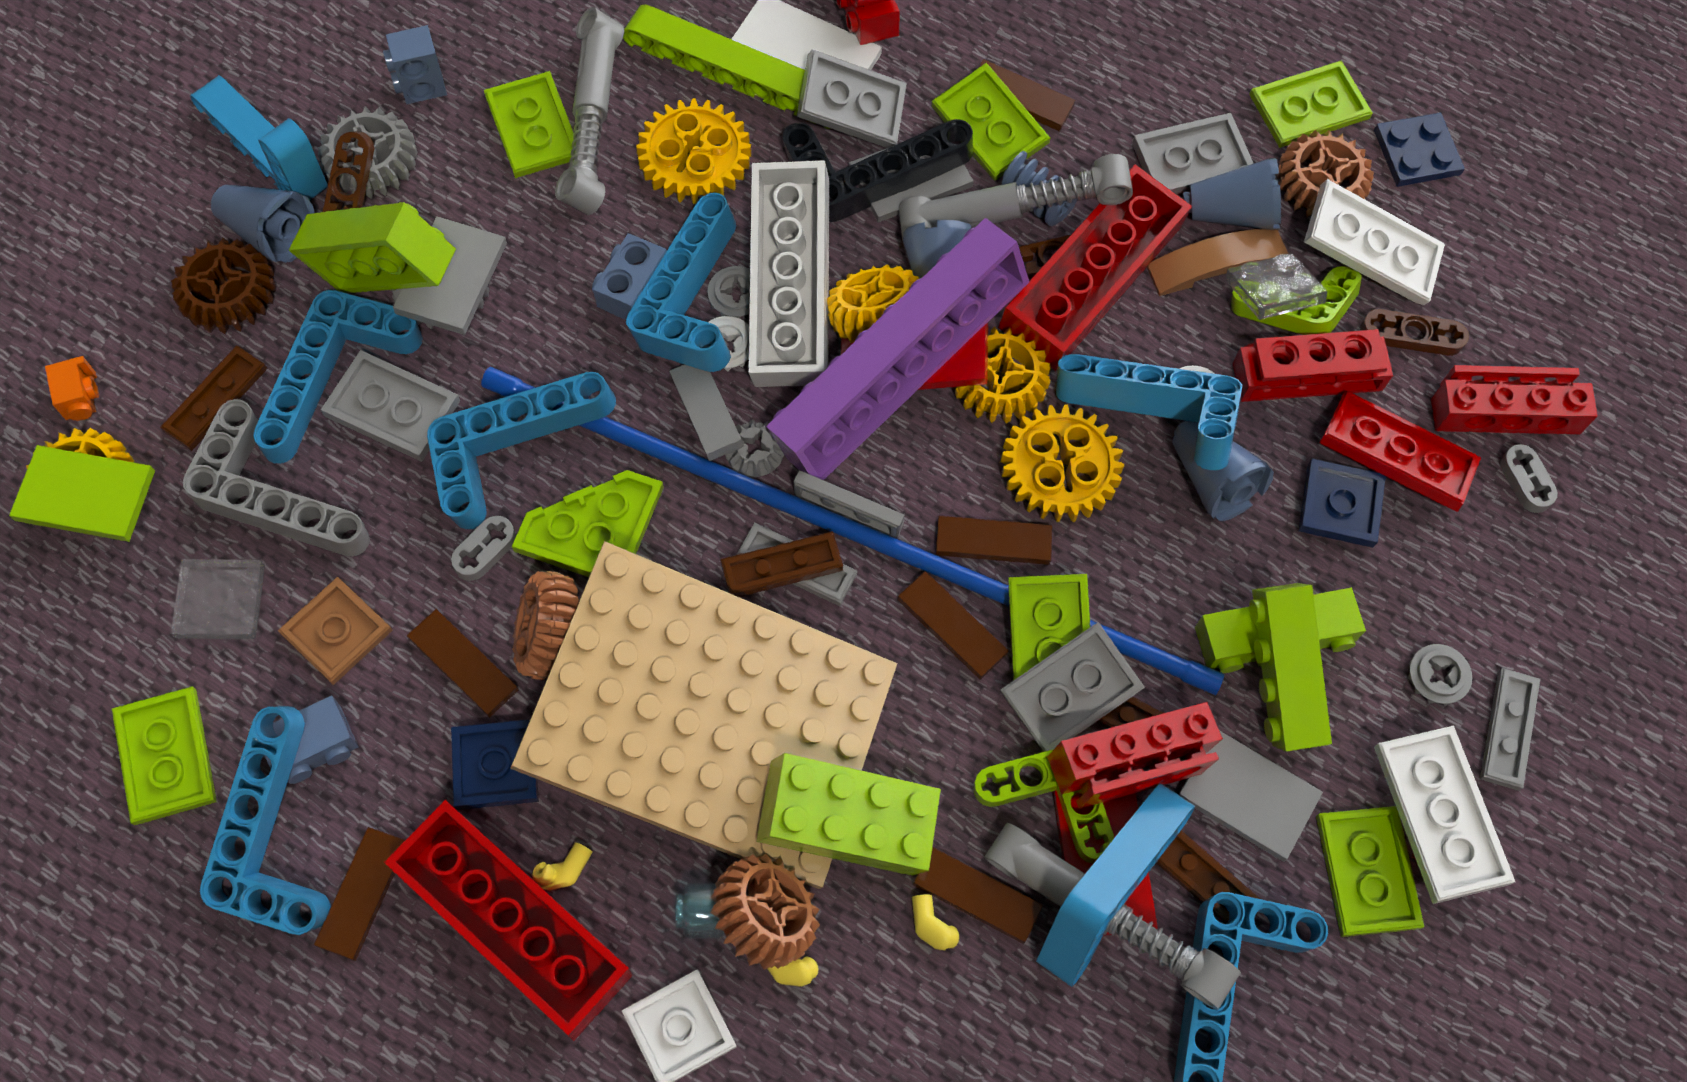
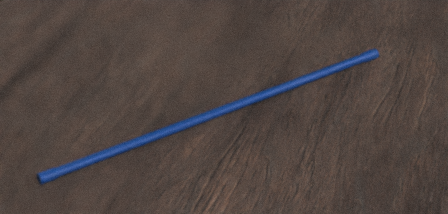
M489 367L485 371L481 381L483 388L505 397L536 388L524 383L517 377L493 367ZM564 402L558 403L553 410L561 408ZM608 417L578 425L1009 606L1008 585L713 461H709ZM1090 620V627H1092L1097 622ZM1100 624L1121 654L1180 678L1184 683L1216 696L1225 676L1224 673L1195 661L1185 660Z

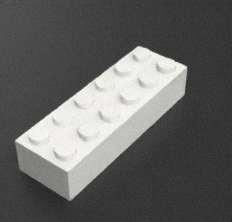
M825 161L752 163L749 375L755 387L805 386L813 382L828 367L829 176Z

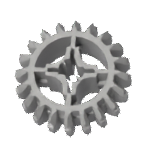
M365 106L362 113L356 114L350 109L349 117L343 118L338 115L337 125L327 124L328 134L321 135L320 142L322 146L318 147V154L321 160L320 165L328 179L330 178L336 144L340 136L347 132L361 131L366 133L374 144V154L365 192L366 195L372 199L374 190H380V193L386 196L387 186L391 185V187L399 190L400 184L398 179L409 181V170H415L416 163L414 159L417 158L418 154L414 144L415 139L403 119L398 120L393 112L385 115L384 111L379 107L371 113ZM356 139L355 142L348 143V149L353 151L352 161L349 163L343 162V167L350 166L360 170V165H353L355 155L363 153V148L358 146V139ZM344 173L339 179V186L343 192L347 193L351 190L353 194L357 188V182L351 174Z

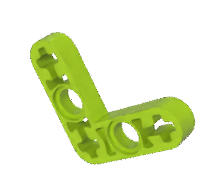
M1346 266L1333 268L1309 300L1257 285L1243 284L1234 288L1232 292L1231 310L1240 317L1302 335L1331 333L1358 296L1362 275L1360 272ZM1276 310H1287V312H1281Z
M1053 750L989 766L978 773L973 786L974 795L977 801L988 807H997L1056 790L1075 849L1079 857L1086 862L1093 864L1114 839L1103 802L1093 805L1091 813L1081 815L1076 813L1071 807V798L1077 794H1083L1081 789L1061 795L1047 758ZM1026 766L1037 768L1042 775L1041 783L1032 787L1025 785L1020 779L1019 773L1021 769ZM1006 772H1012V784L1016 792H1011V784L1001 786L997 796H992L990 790L983 791L982 787L985 786L987 778H992L994 783H1001L1008 779ZM1096 818L1098 819L1099 823H1094L1092 830L1096 839H1103L1105 841V844L1100 848V853H1096L1093 847L1087 848L1085 846V843L1090 838L1088 827L1086 825L1079 829L1077 824H1087Z

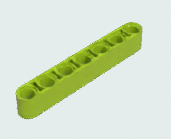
M646 4L638 7L626 25L623 39L629 46H639L643 52L660 59L664 57L670 59L674 65L691 72L694 70L701 72L705 78L722 85L724 83L732 85V89L753 98L756 95L763 98V102L784 111L786 108L794 111L793 115L797 116L805 73L804 69Z

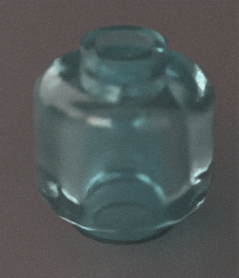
M690 883L683 889V894H676L675 927L682 928L686 938L719 939L724 936L723 930L714 929L719 918L710 913L714 904H716L710 897L714 893V889L717 888L715 883Z

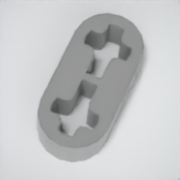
M1522 444L1509 448L1501 458L1500 466L1502 472L1525 509L1534 513L1544 512L1557 499L1558 492L1554 482L1538 454L1532 448ZM1515 458L1517 460H1525L1527 465L1524 468L1522 465L1515 466L1513 460ZM1533 490L1536 492L1542 491L1545 497L1543 499L1540 497L1533 498L1531 492Z
M492 516L483 521L452 553L451 562L456 574L468 581L477 580L484 576L512 548L516 537L512 523L503 516ZM504 528L505 539L501 541L495 538L491 541L490 531L492 529L500 531ZM467 555L469 558H473L477 555L478 565L475 568L468 565L463 569V557Z

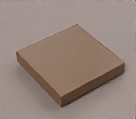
M338 577L278 630L332 685L338 682L393 631L378 614Z

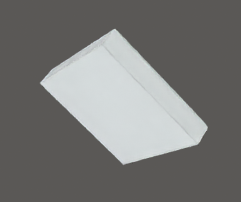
M698 969L622 1010L656 1082H675L737 1047Z

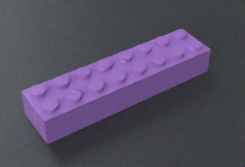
M986 218L976 227L969 229L963 239L949 253L943 254L926 275L917 279L911 285L909 291L895 304L887 307L882 316L868 330L861 332L855 339V342L844 353L835 357L823 373L813 382L805 385L800 394L786 408L779 410L774 415L772 421L766 427L786 458L798 470L821 480L830 475L1029 283L1017 241Z

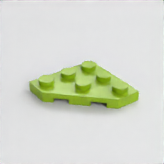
M626 470L614 475L613 480L594 488L590 485L564 496L563 501L544 509L538 507L526 513L512 544L513 551L589 577L604 541L634 554L637 553L663 491V482Z

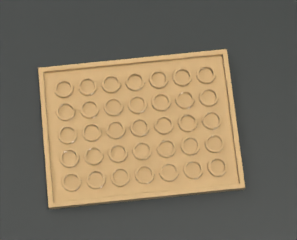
M604 541L510 769L739 859H744L752 854L756 857L768 854L772 862L781 858L785 869L795 867L794 875L798 880L806 879V885L821 889L823 888L832 858L756 842L771 760L783 753H788L862 771L897 663Z

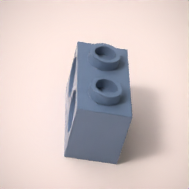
M428 25L386 34L389 49L383 50L388 71L391 72L390 75L396 94L403 92L406 104L447 95Z
M628 233L621 245L617 244L614 247L610 256V262L604 272L598 273L594 279L592 291L597 307L626 320L628 313L667 250ZM642 262L641 264L633 265L634 263ZM619 290H625L622 293H615Z

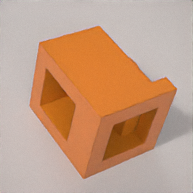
M80 356L45 366L52 405L65 420L71 419L76 421L91 417L96 412L94 399L99 398V391L94 380L97 378L96 372L85 357Z

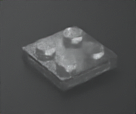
M1293 253L1280 254L1273 258L1248 262L1241 266L1227 269L1226 281L1259 320L1326 303L1327 290Z
M182 559L171 634L176 639H256L265 570L264 563L261 560Z

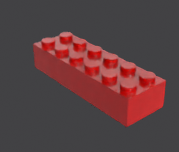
M1136 164L1130 169L1133 188L1131 198L1117 205H1103L1100 203L1004 310L998 328L1005 333V330L1010 327L1012 335L1016 337L1023 333L1026 343L1034 340L1035 351H1045V362L1050 363V368L1055 372L1058 369L1059 359L1071 354L1181 229L1192 208L1189 203Z
M446 800L384 862L573 1041L576 1040L633 976L630 969Z

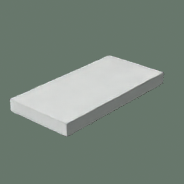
M758 0L732 37V40L804 70L808 53L812 49L869 70L873 68L882 54L881 46L875 43L860 45L855 34L780 0Z
M1329 179L1320 185L1304 243L1421 305H1426L1431 300L1445 246L1441 241Z
M1454 726L1378 743L1374 747L1433 904L1508 886L1515 882Z

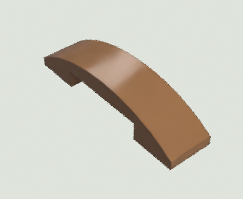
M1253 229L1215 236L1182 247L1152 261L1147 266V269L1158 295L1162 296L1192 288L1195 281L1256 266L1257 270L1290 262L1291 258L1278 230Z

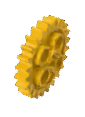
M693 98L690 106L685 107L684 103L678 100V109L673 110L666 104L664 105L665 115L653 112L654 123L644 122L645 132H639V144L636 146L639 168L643 170L645 181L652 180L654 190L664 188V197L668 198L675 192L678 196V202H682L685 196L689 195L691 196L692 203L696 204L699 195L704 196L713 192L724 195V186L735 190V179L744 180V169H749L751 144L749 143V132H744L743 121L735 122V112L732 111L724 115V105L720 104L713 110L711 109L710 100H707L703 107L698 106L696 98Z
M1049 405L1045 416L1038 409H1034L1032 420L1022 416L1019 424L1020 427L1012 426L1009 435L1011 438H1006L1003 449L1006 451L1002 452L1000 462L1006 465L1003 466L1001 475L1002 477H1011L1007 483V490H1019L1015 498L1016 502L1025 499L1029 501L1028 512L1039 507L1041 508L1042 519L1048 515L1049 511L1054 512L1056 522H1060L1063 513H1068L1071 521L1075 522L1079 511L1089 518L1093 512V506L1101 511L1106 503L1105 499H1113L1116 492L1114 488H1118L1122 480L1118 474L1122 473L1124 463L1118 460H1120L1123 450L1113 448L1118 439L1117 436H1105L1109 427L1108 424L1099 427L1094 425L1097 415L1094 414L1086 420L1083 418V408H1079L1075 415H1072L1069 412L1068 405H1064L1061 413H1056L1054 407ZM1053 434H1057L1059 436L1060 446L1057 444V440ZM1069 440L1080 441L1084 446L1075 447L1069 443ZM1041 445L1047 449V452L1035 451L1032 446ZM1060 451L1061 460H1056ZM1063 464L1068 465L1065 474ZM1085 473L1092 478V481H1083L1077 477V474ZM1065 477H1066L1067 485H1068V487H1069V489H1070L1071 492H1067V491L1065 490V486H1064ZM1048 478L1056 486L1047 487L1040 482V479Z

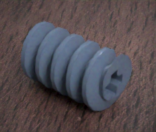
M1022 151L1005 170L1002 185L1016 182L1018 186L1024 184L1025 187H1030V183H1033L1034 186L1039 185L1040 181H1043V184L1048 183L1049 180L1047 181L1046 178L1049 169L1043 167L1039 172H1035L1038 161L1032 159L1027 165L1024 164L1028 153ZM1054 175L1051 179L1058 181L1059 176ZM1072 199L1071 203L1067 200L1063 201L1061 206L1058 203H1053L1051 208L1048 204L1043 205L1042 209L1034 207V214L1038 218L1045 217V223L1049 226H1054L1072 211L1078 199Z

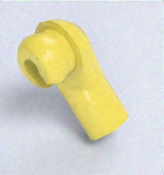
M575 842L564 862L554 864L541 862L533 869L532 878L543 890L551 891L571 886L577 881L593 852L582 844Z
M932 895L913 896L914 924L918 937L937 950H946L957 946L959 932L953 925L948 926L934 916Z
M811 957L793 960L784 967L777 968L774 966L767 968L779 984L799 987L810 984L812 979L818 975L819 970L816 961Z

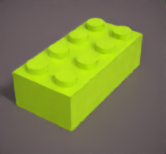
M405 202L307 214L288 251L339 292L355 293L439 286L456 248L444 238V234L440 230L430 226L422 219L416 208Z
M783 753L771 760L756 842L901 874L916 875L927 872L930 867L941 789Z

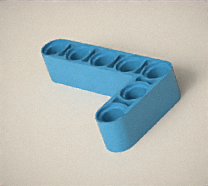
M219 75L190 95L193 104L199 112H205L210 118L208 120L222 134L226 132L231 138L230 142L244 156L248 154L253 159L251 163L266 177L270 175L276 183L274 185L279 190L298 192L306 196L310 201L328 187L307 136L292 119L288 118L276 128L273 127Z
M709 193L699 199L626 318V325L642 351L707 372H716L725 368L731 358L730 350L716 325L685 316V313L736 229V221L724 195Z
M326 290L319 293L309 308L254 430V440L267 460L272 463L281 464L289 461L296 454L346 339L399 354H410L419 349L422 344L423 338L417 321L395 314L392 305L336 290ZM339 311V312L336 313L335 315L328 316V315L331 314L332 312ZM368 321H373V322H372L371 324H369V325H363L364 323H366V322H368ZM403 330H409L405 334L397 335L399 332ZM325 342V343H324L322 346H320V347H316V348L314 347V346L317 345L318 343ZM311 374L306 379L300 380L303 375ZM294 405L296 406L294 410L290 412H285L287 408ZM282 438L279 443L270 445L273 440Z
M1069 354L1059 359L1056 396L1061 401L1199 422L1194 462L1207 470H1220L1228 465L1242 392V383L1238 379L1227 375L1079 354Z
M585 372L434 420L428 428L427 438L442 511L461 528L475 529L485 520L487 509L476 456L609 415L616 405V397L605 379L599 373ZM600 391L597 397L589 399L592 393ZM564 402L561 408L553 410L558 403ZM528 413L523 420L517 422L521 415ZM491 424L487 431L481 433L485 426ZM455 435L451 442L445 444L451 436ZM462 468L459 475L452 478L453 473L456 470ZM469 502L465 510L458 512L464 503Z
M276 706L260 710L253 719L203 875L200 895L204 903L212 909L290 934L301 935L323 926L331 908L329 899L318 891L259 873L305 726L303 715L299 710L289 706ZM278 715L283 718L285 724L284 731L280 736L275 733L273 728V721ZM265 755L272 764L268 776L264 775L260 767L261 760ZM251 796L255 797L258 801L259 808L256 816L251 815L247 807ZM237 837L242 838L246 846L243 857L238 855L235 850ZM224 878H227L232 884L233 890L230 897L226 896L222 889ZM263 890L271 895L272 906L270 910L266 909L261 903ZM302 902L311 909L312 918L309 923L304 921L300 915Z
M1158 784L1067 896L1055 918L1036 962L1073 987L1090 963L1110 921L1183 829L1192 815L1195 805L1163 784Z
M1221 892L1208 898L1200 905L1193 948L1200 952L1203 948L1208 949L1210 944L1218 946L1223 953V958L1238 968L1241 941L1295 953H1303L1321 946L1326 941L1328 926L1325 919L1319 913L1311 910L1230 892ZM1215 903L1222 904L1227 908L1229 912L1227 924H1222L1215 919L1213 915ZM1257 912L1264 914L1270 922L1268 933H1263L1256 927L1254 917ZM1298 921L1305 923L1310 929L1311 937L1308 943L1302 941L1296 933ZM1236 982L1219 1010L1206 1007L1203 1002L1186 991L1174 1082H1188L1193 1072L1199 1073L1205 1082L1223 1081ZM1199 1029L1207 1031L1212 1039L1211 1048L1207 1053L1202 1052L1196 1046L1195 1035Z

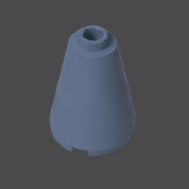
M1269 158L1190 184V192H1183L1184 200L1192 206L1189 212L1192 213V220L1266 230H1280L1281 193L1278 180H1275V174H1279L1277 159Z
M227 184L218 188L211 199V210L217 219L248 244H251L264 257L275 262L282 261L287 263L297 258L288 250L306 215L315 213L312 203L306 196L289 190Z
M937 220V227L925 229V222L908 227L903 232V244L913 275L918 276L919 279L926 275L943 254L949 253L963 239L966 232L972 226L961 221Z
M1184 421L1175 429L1172 443L1207 513L1213 519L1216 517L1218 521H1226L1248 510L1253 506L1249 499L1256 492L1263 496L1273 481L1274 472L1266 462L1234 441L1232 443L1229 463L1225 468L1220 470L1201 468L1194 462L1199 422Z

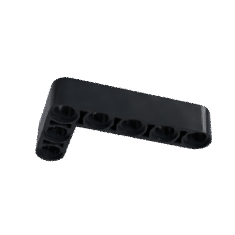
M960 119L943 123L837 172L832 167L818 138L809 125L800 122L793 123L783 132V142L789 162L825 161L829 176V198L835 199L829 202V222L845 219L871 207L873 202L913 188L962 166L970 161L973 156L972 128L968 122ZM961 141L962 143L953 144L952 142ZM799 144H805L802 147H795ZM924 155L931 156L930 158L926 159L920 158ZM890 170H899L896 173H888ZM860 183L868 184L867 186L862 188L856 187Z

